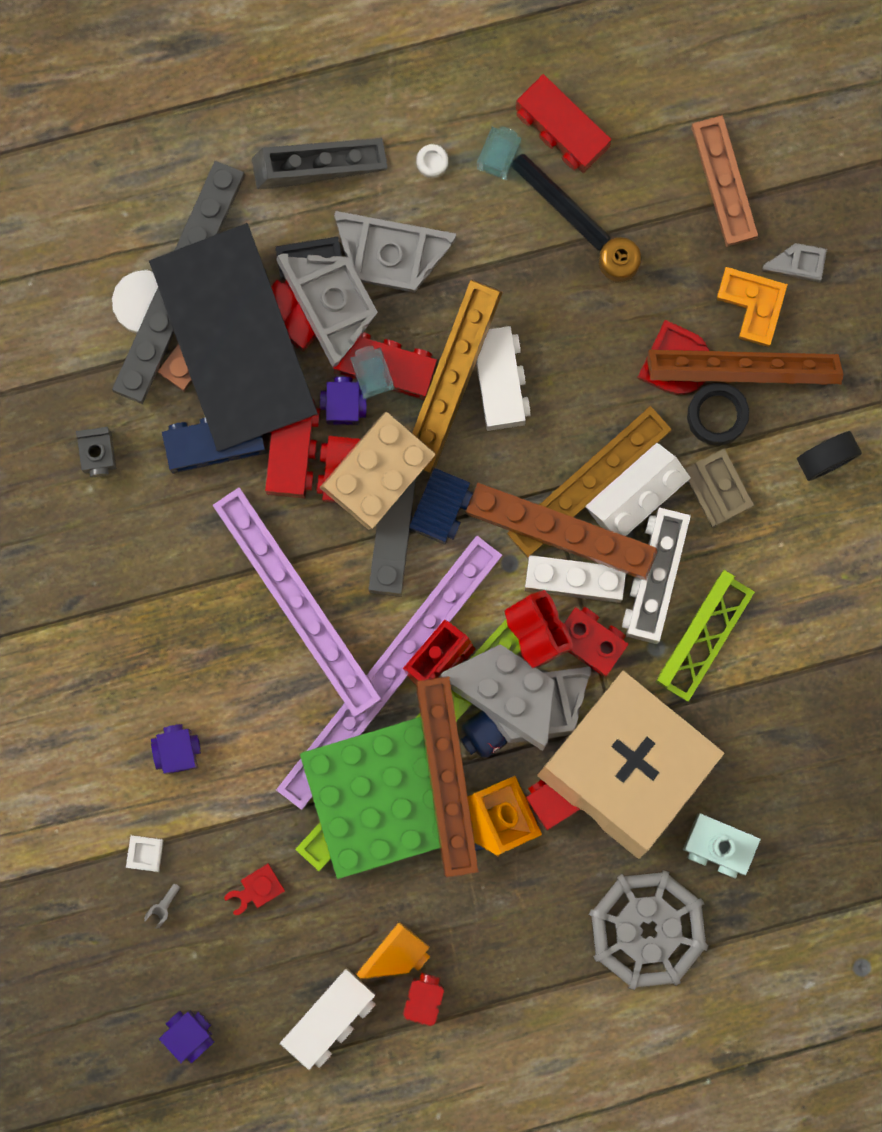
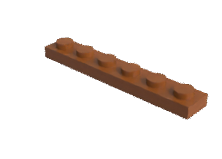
M649 350L647 357L650 379L660 381L827 385L842 384L844 375L839 354Z
M477 483L465 511L468 516L645 581L658 553L657 548L480 483Z
M450 677L415 681L444 876L452 877L478 872Z

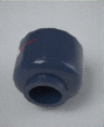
M480 711L462 725V731L465 736L460 740L470 755L477 752L479 756L488 758L508 743L495 723L484 711Z

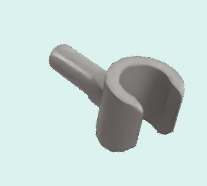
M177 884L172 885L159 904L153 905L144 917L145 922L151 914H156L160 918V922L155 928H159L168 917L167 909L180 889Z

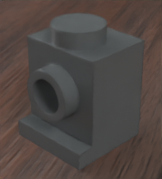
M108 427L76 431L81 469L84 473H90V477H102L109 475V470L116 469L112 432ZM93 447L101 448V454L98 457L90 456V450Z

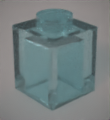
M500 126L499 129L491 127L478 158L477 169L507 180L512 163L516 159L521 147V138L517 137L518 133L504 126Z

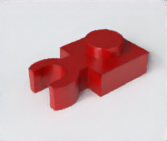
M268 863L240 880L245 888L244 890L230 891L225 895L224 899L228 901L232 897H238L241 900V906L233 914L240 915L246 911L249 902L253 901L255 906L259 908L286 890Z

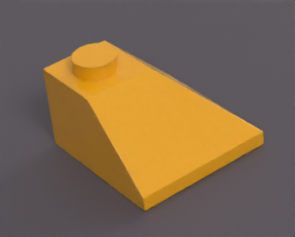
M516 776L467 797L474 843L493 854L500 855L542 835Z
M399 922L356 975L363 979L409 973L412 968L419 971L430 958V955L426 953L430 946Z

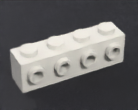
M663 508L657 510L656 516L649 515L645 534L651 535L648 545L656 547L658 553L646 581L636 577L633 579L630 596L635 597L632 610L626 608L622 627L627 628L626 637L654 644L660 642L691 515Z

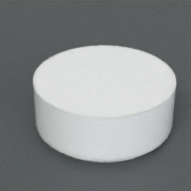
M434 144L424 146L417 155L418 170L428 178H437L443 175L448 168V155L446 151Z

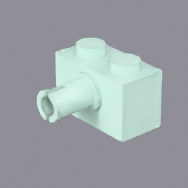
M699 813L695 818L683 850L689 852L688 859L706 866L707 861L720 865L718 872L736 879L738 873L741 875L747 874L760 838Z

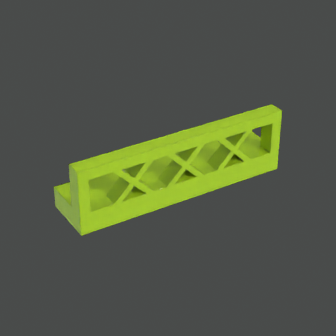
M726 570L720 573L655 683L686 702H689L755 593V591L734 579L735 576ZM730 585L745 594L739 606L726 609L723 595ZM720 602L721 610L714 612ZM735 611L729 621L727 613ZM723 614L726 626L721 634L709 636L706 623L711 616ZM703 630L705 637L697 639ZM719 638L712 649L710 640ZM706 641L709 656L706 661L693 664L690 655L691 648L696 643ZM687 657L688 665L681 666ZM702 666L698 674L695 675L694 667ZM690 669L693 682L687 692L671 684L677 671Z

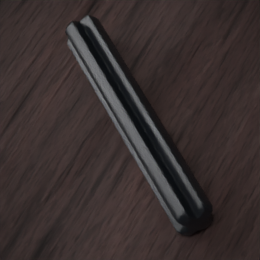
M525 154L519 155L513 161L512 168L597 250L601 251L603 246L611 240L610 236Z

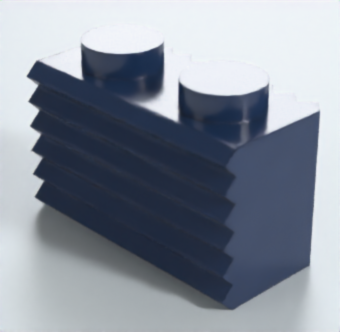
M434 468L409 526L410 530L442 544H446L448 538L454 540L461 524L460 521L456 520L460 508L467 509L473 492L468 490L470 482Z

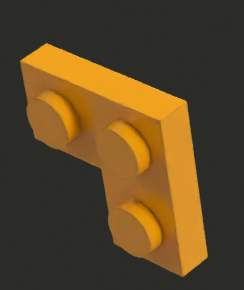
M729 267L725 268L716 300L747 308L738 339L770 347L788 284Z

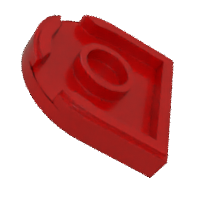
M667 320L664 321L651 350L710 351L700 336ZM647 358L637 379L674 395L692 393L706 382L651 380Z

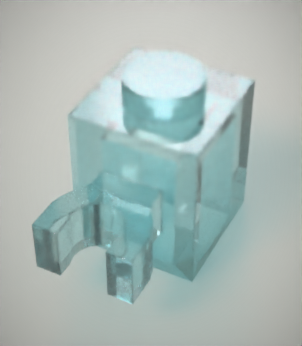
M368 346L355 351L356 356L351 357L350 360L363 399L393 390L394 384L382 349L374 350L373 346Z

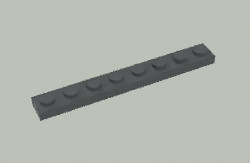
M214 161L175 250L220 233L245 177L244 172ZM159 288L155 292L112 388L114 393L140 404L144 403L175 333Z

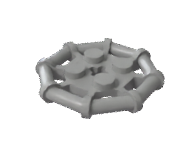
M663 870L662 873L623 876L621 874L617 876L618 880L594 910L591 909L589 913L592 916L596 954L593 957L595 961H600L628 984V988L635 990L636 987L666 984L679 985L681 978L704 950L707 951L709 946L706 944L702 911L704 902L702 898L698 899L673 879L669 875V871ZM657 886L655 896L635 898L631 891L634 888ZM664 889L668 890L686 906L678 910L674 909L662 899ZM623 893H625L629 902L618 916L607 914ZM690 912L692 939L682 936L680 917ZM605 920L615 923L617 943L608 947ZM652 921L655 922L654 930L657 932V935L654 938L648 936L644 939L641 936L643 929L640 925L643 922L646 924ZM680 943L689 945V949L677 964L672 967L668 959ZM620 949L635 961L633 971L612 954ZM662 962L666 969L663 972L640 974L642 964Z

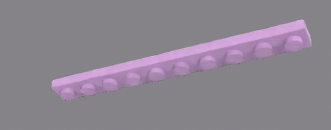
M476 536L366 675L383 701L356 719L344 703L308 750L363 734L407 678L403 667L444 619L448 622L452 621L500 560L502 554L480 537ZM300 759L276 790L299 809L303 810L311 800L312 793L302 760Z

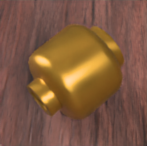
M622 237L609 240L603 246L599 256L601 272L606 278L614 282L630 280L636 275L641 264L639 247L633 241Z

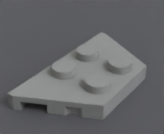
M335 211L334 215L345 256L349 257L362 283L416 292L456 240L455 233Z
M288 254L278 255L276 261L332 367L337 366L378 313L349 257L333 256L331 258H324L320 255H308L307 258L288 257Z
M501 644L442 672L440 677H450L452 691L540 750H544L548 741L555 680L537 668H532L525 660Z
M591 667L544 672V674L555 680L548 738L569 736L575 730L587 682L591 674ZM487 714L509 743L527 741Z

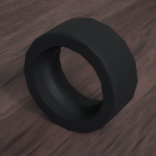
M713 383L704 386L695 393L688 406L687 421L691 432L698 440L708 445L722 446L732 443L743 433L749 421L750 409L745 396L739 389L727 383ZM724 396L730 399L736 407L737 420L734 426L726 432H711L701 423L699 417L700 407L710 397Z
M847 431L809 449L798 456L797 461L807 480L811 481L849 463L860 456L862 452L851 431Z

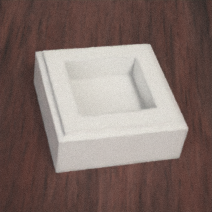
M131 835L126 868L159 872L164 840Z

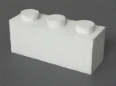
M511 326L489 329L476 361L487 431L523 426L526 421L525 417L531 416L528 397H522L520 385L526 384L523 365L517 366L515 354L521 353L518 334L512 335Z
M656 443L585 507L601 528L626 536L691 477L673 454Z
M529 555L525 591L539 592L545 590L548 594L621 603L626 573L602 564Z
M346 968L280 1044L308 1070L314 1064L320 1068L332 1055L328 1048L337 1039L342 1043L354 1030L350 1023L358 1015L364 1018L376 1005L372 1001L376 993Z

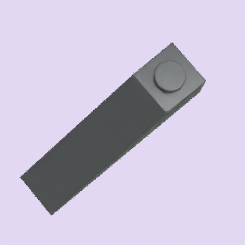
M382 138L263 147L251 158L257 189L288 187L388 169Z
M416 478L377 523L369 592L371 594L402 597Z

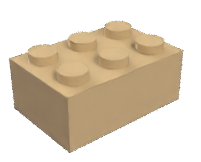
M385 412L320 486V489L370 530L375 527L436 454L388 412Z

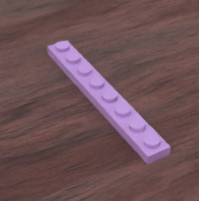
M237 488L213 504V507L354 718H358L383 701L242 490Z

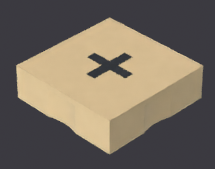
M623 670L537 776L573 806L588 813L600 825L602 830L639 859L651 848L725 753Z

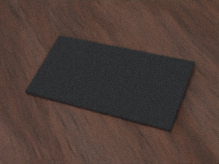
M248 223L149 260L218 452L318 415Z

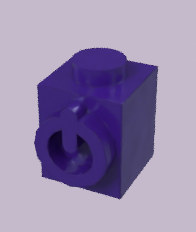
M335 377L334 382H327V391H321L320 410H326L327 425H359V418H366L367 387H360L359 382H353L351 377Z
M182 724L163 727L164 733L156 735L157 738L151 739L156 770L163 769L164 774L198 768L196 754H201L198 735H192L190 729H183Z
M191 1010L185 1015L181 1011L177 1012L166 1023L169 1029L159 1038L180 1063L187 1059L192 1064L214 1043L210 1037L212 1033L208 1030L212 1026L211 1023L201 1012L198 1011L194 1014Z

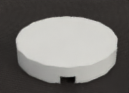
M134 271L123 277L115 287L112 297L113 312L118 321L130 332H138L158 288L152 271Z

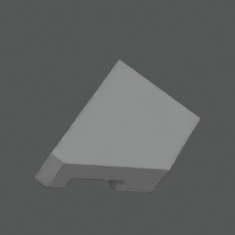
M795 243L783 253L765 263L762 271L820 282L827 249Z

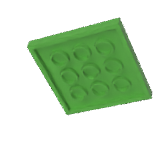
M421 717L300 753L337 879L440 848Z

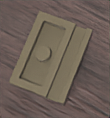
M725 449L685 468L691 477L688 483L712 528L754 506Z

